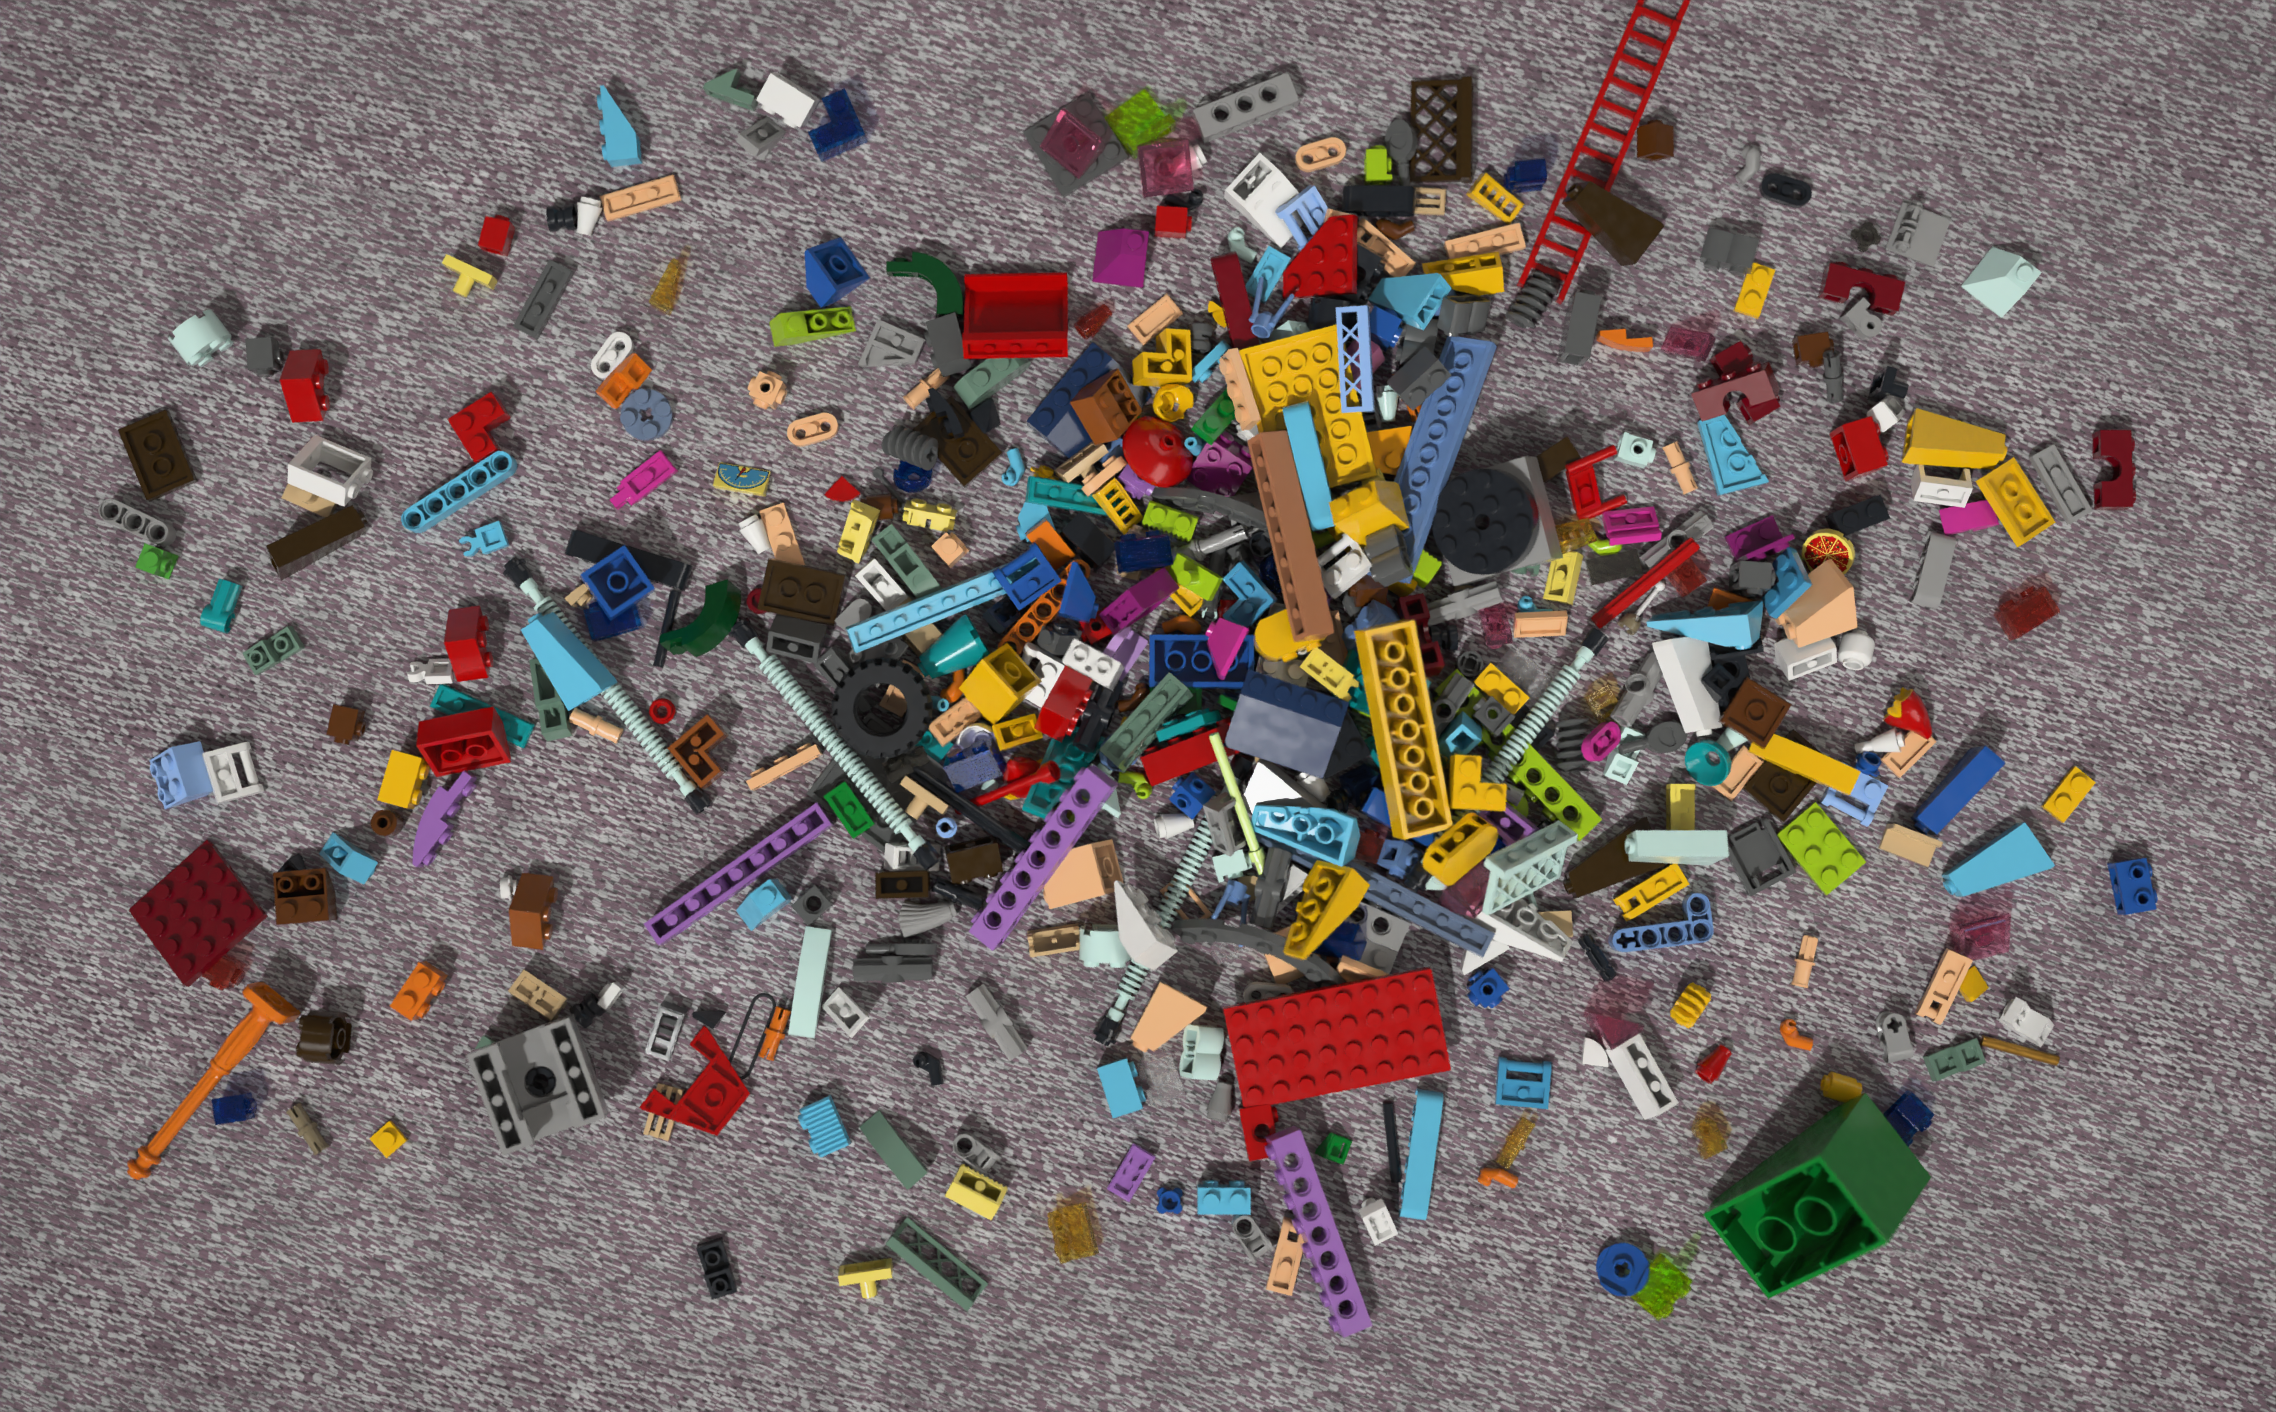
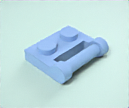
M1309 185L1288 203L1277 208L1275 212L1279 219L1284 220L1298 243V250L1301 252L1323 225L1328 207L1315 185ZM1295 210L1298 211L1312 234L1308 239L1291 214Z
M1861 772L1849 796L1868 805L1865 811L1836 797V790L1827 787L1820 803L1827 807L1831 805L1860 820V824L1868 827L1874 818V813L1888 785Z

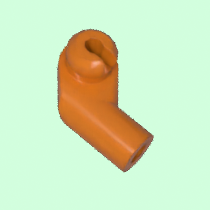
M1786 1019L1780 1024V1033L1788 1046L1811 1051L1813 1039L1799 1035L1795 1027L1797 1023L1793 1019Z

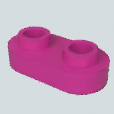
M1615 722L1600 723L1582 742L1581 751L1584 758L1589 762L1602 761L1620 742L1621 731L1619 726Z

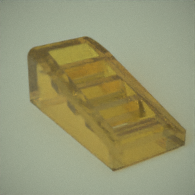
M675 258L671 259L649 300V304L654 309L668 316L672 313L682 269L680 262Z
M1589 518L1555 526L1558 539L1562 536L1564 540L1562 542L1559 540L1562 555L1597 541ZM1581 528L1585 534V536L1581 537L1579 533V529ZM1572 532L1574 539L1570 538L1569 533Z
M1609 684L1584 697L1598 724L1605 722L1604 719L1611 715L1618 703ZM1606 695L1608 699L1597 705L1595 700ZM1609 704L1612 705L1613 708L1601 714L1600 710Z

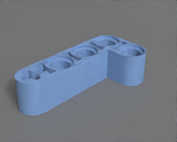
M1702 893L1687 894L1682 901L1684 920L1618 928L1610 933L1609 945L1618 952H1632L1706 942L1712 938L1714 931L1709 899ZM1695 897L1701 902V908L1697 912H1694L1690 907V902ZM1698 923L1702 924L1705 929L1704 935L1700 938L1694 934V927ZM1673 926L1679 931V936L1675 941H1671L1668 937V931ZM1645 930H1650L1653 933V940L1650 944H1645L1642 940V934ZM1622 933L1623 937H1634L1635 942H1624L1622 947L1621 944H1617L1616 939H1619Z

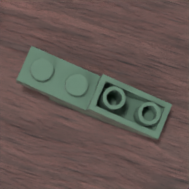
M890 524L871 539L917 599L942 589L893 524Z

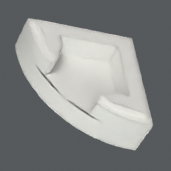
M1584 1037L1581 1063L1608 1067V1057L1603 1047L1598 1042Z

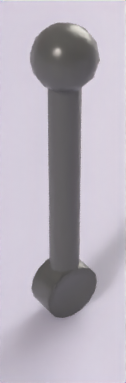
M880 468L874 469L873 476L880 479L894 498H897L901 505V510L907 511L904 510L906 502L885 479L883 471Z

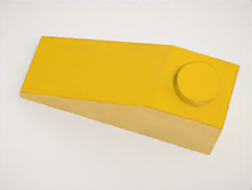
M1499 252L1422 263L1423 274H1441L1453 290L1478 296L1504 292L1503 267Z

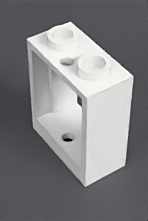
M314 435L289 462L287 483L345 507L351 499L357 497L360 488L370 482L373 475L371 458ZM321 461L352 475L342 484L312 470Z
M1076 639L1072 641L1062 660V663L1112 691L1125 669L1120 662Z

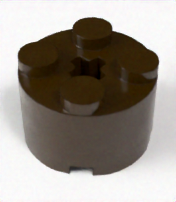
M312 1010L307 1015H302L299 1019L301 1033L300 1041L296 1046L297 1057H302L308 1063L342 1064L345 1059H341L343 1053H349L351 1044L352 1024L347 1023L345 1018L349 1017L346 1012Z

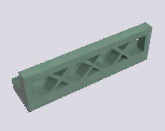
M1169 672L1099 750L1124 773L1157 737L1156 732L1164 729L1162 724L1171 721L1193 697V694Z
M909 1217L903 1221L886 1243L889 1248L966 1311L970 1309L977 1297L988 1285L987 1281ZM907 1225L916 1231L917 1242L906 1243L899 1237ZM920 1235L927 1241L921 1242ZM932 1244L936 1247L938 1259L926 1260L922 1256L921 1245ZM911 1246H918V1252ZM940 1251L948 1258H941ZM953 1261L957 1265L958 1276L947 1277L942 1273L941 1262ZM937 1262H938V1267H939V1269H937V1268H936L933 1264H931V1263H937ZM961 1269L968 1275H961ZM973 1278L981 1285L970 1296L962 1288V1279ZM958 1279V1280H959V1286H958L956 1283H954L952 1280Z

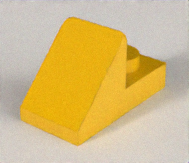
M1035 713L991 726L1000 751H1007L1019 745L1043 738L1042 732L1034 729L1037 722Z

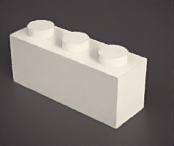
M1640 1033L1627 1037L1605 1050L1644 1120L1659 1116L1678 1104L1676 1097Z

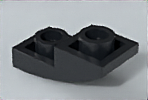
M934 388L928 389L930 397L926 398L930 413L935 411L937 418L947 415L948 418L943 419L947 433H953L955 439L964 437L961 424L949 403Z
M720 1237L698 1244L696 1250L704 1270V1279L711 1299L737 1292L735 1278L723 1238Z

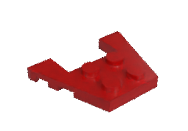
M703 1026L689 1045L710 1060L707 1067L677 1104H674L654 1088L639 1108L718 1136L750 1096V1092L709 1029Z

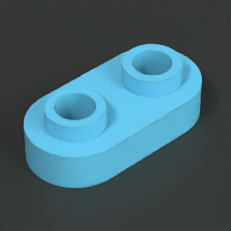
M1225 340L1221 341L1193 368L1192 381L1194 383L1198 381L1204 383L1213 373L1210 369L1216 363L1219 364V359L1228 349H1231V346Z

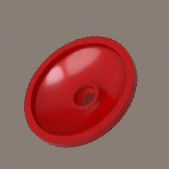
M1145 416L1133 421L1125 431L1122 447L1126 461L1131 469L1147 483L1163 488L1174 487L1182 483L1192 470L1193 454L1185 447L1186 437L1172 423L1158 417Z

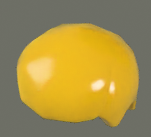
M1177 383L1163 385L1159 388L1153 399L1154 413L1158 418L1170 423L1184 419V412L1192 408L1194 404L1191 390ZM1177 402L1179 404L1178 411L1173 412L1174 403Z

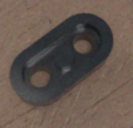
M1778 173L1768 174L1759 186L1760 193L1766 200L1793 208L1805 206L1812 196L1811 187L1806 182ZM1774 184L1777 188L1776 192H1771L1768 189V185ZM1798 191L1801 194V199H1795L1793 192Z

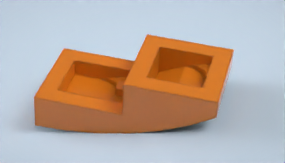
M1626 329L1602 330L1596 335L1598 342L1619 350L1649 352L1653 348L1652 337L1626 339Z
M632 353L607 376L595 392L612 408L618 409L632 389H639L652 369L636 353Z
M1046 518L1025 533L1031 543L1036 542L1055 571L1076 556Z

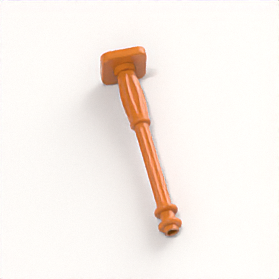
M255 982L248 984L242 991V994L253 1004V1009L227 1036L216 1055L210 1060L211 1066L149 1144L138 1148V1158L130 1159L127 1162L129 1168L127 1173L136 1180L148 1178L151 1175L149 1169L151 1165H158L161 1162L160 1154L224 1075H229L232 1069L251 1051L270 1022L274 1021L278 1024L294 1022L301 1012L266 983Z

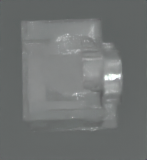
M1215 942L1211 945L1213 951L1210 954L1218 966L1223 963L1227 967L1252 949L1232 944L1234 952L1227 954L1224 951V947L1232 943Z

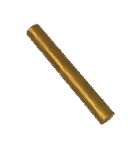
M1984 1035L1981 1037V1046L2055 1066L2059 1063L2060 1057L2058 1055Z

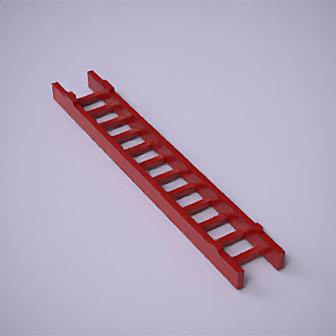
M1645 0L1636 1L1516 286L1521 288L1524 286L1529 272L1533 268L1563 281L1555 302L1562 304L1592 234L1586 228L1554 215L1560 199L1564 200L1567 196L1564 190L1570 176L1585 182L1591 181L1610 192L1691 0L1682 1L1674 20L1660 12L1642 7ZM1644 16L1670 27L1665 43L1632 30L1637 18ZM1629 38L1661 51L1655 66L1623 53ZM1619 61L1651 73L1645 89L1613 76ZM1609 84L1641 96L1635 112L1603 99ZM1599 107L1632 120L1626 135L1593 122ZM1590 130L1622 143L1616 159L1584 146ZM1580 152L1612 165L1606 182L1574 169ZM1551 222L1583 235L1577 251L1544 238ZM1541 245L1573 258L1567 275L1535 262Z

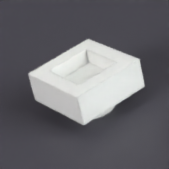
M613 982L611 985L607 983L598 995L601 999L597 1004L605 1010L610 1009L625 987L618 982Z

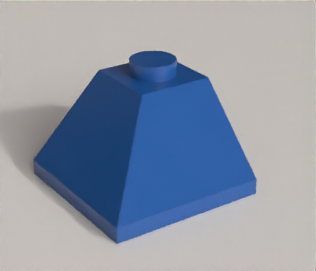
M841 237L808 248L804 252L806 287L821 308L837 302L870 279Z
M1072 561L1059 616L1089 624L1090 618H1096L1099 604L1094 603L1096 596L1077 562Z

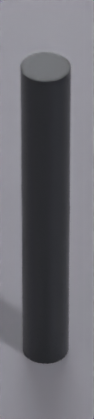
M670 590L660 634L672 631L680 592ZM660 637L653 666L663 668L667 649L660 644Z
M1385 1103L1382 1105L1391 1183L1401 1182L1393 1103Z

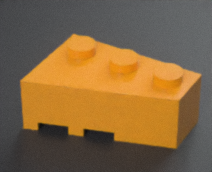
M1412 426L1367 432L1375 467L1381 470L1384 478L1395 480L1410 439Z

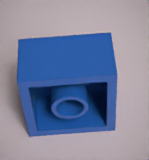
M625 545L580 574L581 580L610 621L655 591L654 586Z

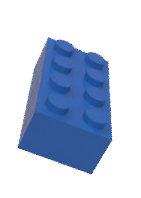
M1149 635V689L1155 688L1169 672L1187 688L1242 689L1248 669L1254 671V635L1245 636L1224 680L1218 678L1207 645L1208 636Z

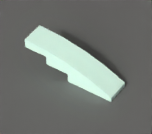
M807 926L805 928L792 1004L789 1035L815 1039L832 930Z

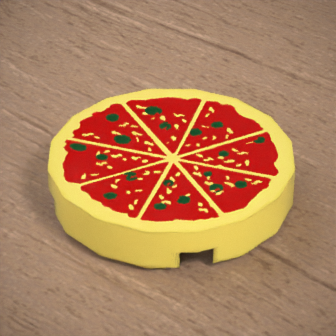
M1820 529L1813 532L1803 544L1801 555L1811 572L1826 560L1832 559L1840 571L1846 574L1854 563L1855 558L1852 542L1843 537L1844 534L1837 530Z

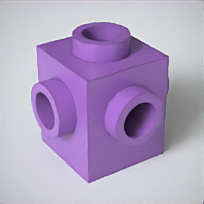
M1129 464L1123 468L1116 478L1129 497L1137 498L1138 500L1144 494L1149 496L1156 487L1142 480L1131 469Z

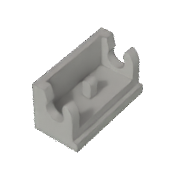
M1224 792L1203 804L1215 850L1232 856L1234 852L1246 845V839H1241L1231 809L1236 804L1235 798L1230 799L1229 793Z

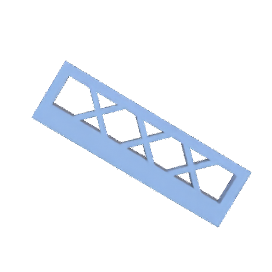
M1368 305L1336 307L1341 413L1375 412ZM1357 312L1358 323L1351 331L1342 324V313ZM1357 328H1358V337H1356V336L1353 334L1354 331H1355ZM1343 329H1344L1346 332H1348V334L1344 337V339H1343ZM1350 336L1359 342V349L1352 357L1344 351V343ZM1344 355L1350 359L1346 364L1344 361ZM1358 355L1360 357V364L1354 360ZM1352 362L1360 368V376L1354 383L1345 377V370ZM1360 381H1361V390L1356 387V385H1357ZM1346 382L1351 385V387L1347 391ZM1353 389L1362 395V406L1347 407L1346 396Z

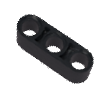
M1344 186L1341 212L1355 213L1357 216L1412 217L1415 215L1416 188L1410 186Z

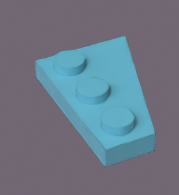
M1725 415L1697 422L1717 496L1769 482L1765 474L1763 475L1755 464L1756 461L1753 456L1749 455L1741 443L1740 437Z

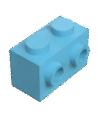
M1204 1180L1203 1185H1197V1213L1251 1215L1250 1185H1245L1243 1180H1231L1229 1185H1219L1217 1180Z

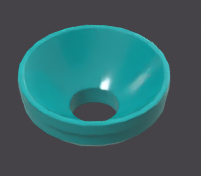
M1701 740L1694 743L1685 754L1686 769L1690 776L1700 784L1706 786L1719 785L1731 772L1732 765L1728 752L1723 746L1712 740ZM1710 751L1717 753L1720 757V763H1713L1709 759L1708 753Z

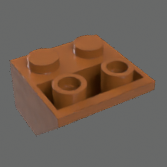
M1118 368L1083 387L1070 401L1095 445L1118 440L1142 412L1141 407Z

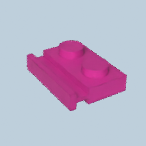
M1654 506L1602 513V521L1609 539V546L1661 540L1662 532L1659 529Z

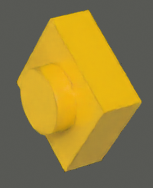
M392 1121L387 1122L369 1138L386 1158L390 1157L408 1141Z

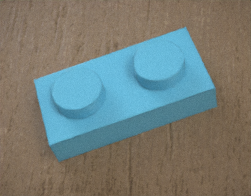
M1268 246L1245 286L1247 294L1255 298L1259 278L1263 277L1264 282L1260 302L1266 304L1291 258Z

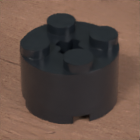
M1311 298L1307 327L1310 331L1336 325V307H1349L1351 302L1321 298V303H1315V298ZM1357 312L1342 313V324L1351 331L1358 323ZM1358 328L1353 333L1355 336H1358ZM1343 329V337H1345L1348 332ZM1352 336L1347 339L1348 342L1352 341Z

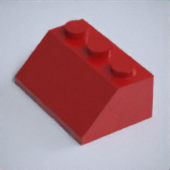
M494 706L419 721L416 746L436 777L511 762L504 724Z

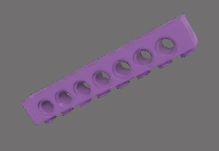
M1095 765L1086 769L1083 767L1074 777L1075 785L1072 789L1067 788L1061 795L1059 801L1062 803L1057 810L1053 808L1044 819L1046 825L1042 830L1038 829L1029 840L1032 844L1028 850H1022L1016 857L1015 862L1017 865L1012 871L1008 870L1001 878L1002 886L999 890H994L985 901L988 905L984 911L979 910L972 918L973 926L968 932L992 951L1004 943L1119 785ZM1082 789H1086L1090 793L1089 802L1082 798ZM1068 809L1075 814L1074 822L1069 821L1066 816ZM1053 830L1059 833L1060 842L1053 840ZM1038 851H1041V852L1044 853V855H1045V862H1044V863H1043V862H1040V861L1038 860V858H1037V852H1038ZM1023 871L1029 873L1031 877L1030 883L1024 881L1022 877ZM1008 891L1014 893L1016 897L1015 903L1008 899ZM994 911L1000 914L1001 923L994 920Z
M815 803L645 922V927L658 945L666 944L835 824L819 803Z
M1291 1126L1265 1137L1268 1143L1265 1146L1266 1153L1270 1161L1274 1160L1277 1170H1274V1175L1278 1184L1283 1185L1286 1194L1283 1195L1284 1202L1288 1210L1292 1209L1295 1219H1292V1223L1296 1233L1302 1235L1304 1243L1301 1244V1248L1306 1259L1310 1258L1313 1268H1310V1272L1314 1282L1320 1284L1322 1292L1319 1293V1297L1325 1308L1328 1307L1331 1316L1328 1317V1321L1333 1332L1337 1331L1345 1338L1373 1326L1301 1129ZM1289 1153H1294V1161L1290 1165H1285V1156ZM1299 1177H1303L1304 1183L1302 1187L1294 1189V1181ZM1312 1202V1210L1307 1214H1303L1302 1208L1304 1204ZM1321 1226V1234L1317 1238H1312V1230L1315 1227ZM1325 1251H1330L1329 1260L1322 1263L1320 1260L1321 1255ZM1339 1275L1338 1284L1330 1287L1331 1278ZM1343 1300H1348V1307L1343 1311H1339V1304Z

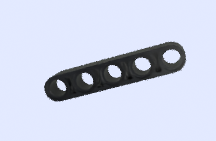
M572 529L564 554L597 564L624 546V544ZM625 545L648 579L662 585L679 588L682 591L686 590L693 566Z

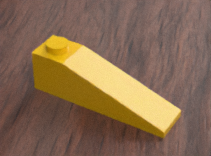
M1316 860L1303 883L1302 890L1305 893L1302 902L1297 903V920L1290 927L1283 953L1304 960L1358 907L1370 885L1353 868L1341 867L1333 863Z

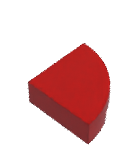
M841 476L824 495L833 501L847 502L856 499L861 493Z

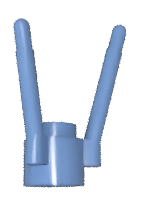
M1260 277L1253 312L1249 321L1253 323L1251 331L1255 336L1261 339H1268L1276 324L1285 314L1287 307L1294 299V294L1289 295L1275 315L1268 311L1258 314L1264 278Z
M1228 880L1223 896L1211 919L1219 917L1226 903L1236 907L1239 903H1242L1240 924H1246L1247 907L1251 897L1246 894L1247 886L1234 880Z

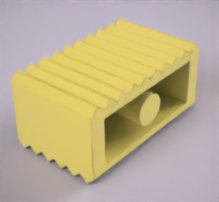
M963 1164L953 1178L945 1197L992 1220L1008 1188L998 1184L997 1181L994 1182L993 1179L989 1180L988 1176L980 1175L974 1169L970 1170L969 1167H965V1164Z

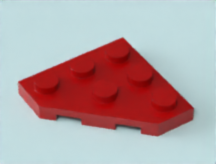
M1353 214L1332 216L1326 220L1283 272V298L1287 299L1290 294H1294V299L1357 294L1358 216Z

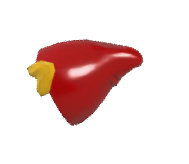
M1901 688L1900 694L1894 696L1893 706L1887 709V714L1883 717V720L1892 727L1913 731L1924 739H1929L1932 736V726L1924 702L1913 689Z
M1022 756L1010 759L1003 769L1004 784H1009L1037 772L1043 759L1035 761L1030 757ZM1031 786L1009 794L1004 798L1008 800L1026 798Z

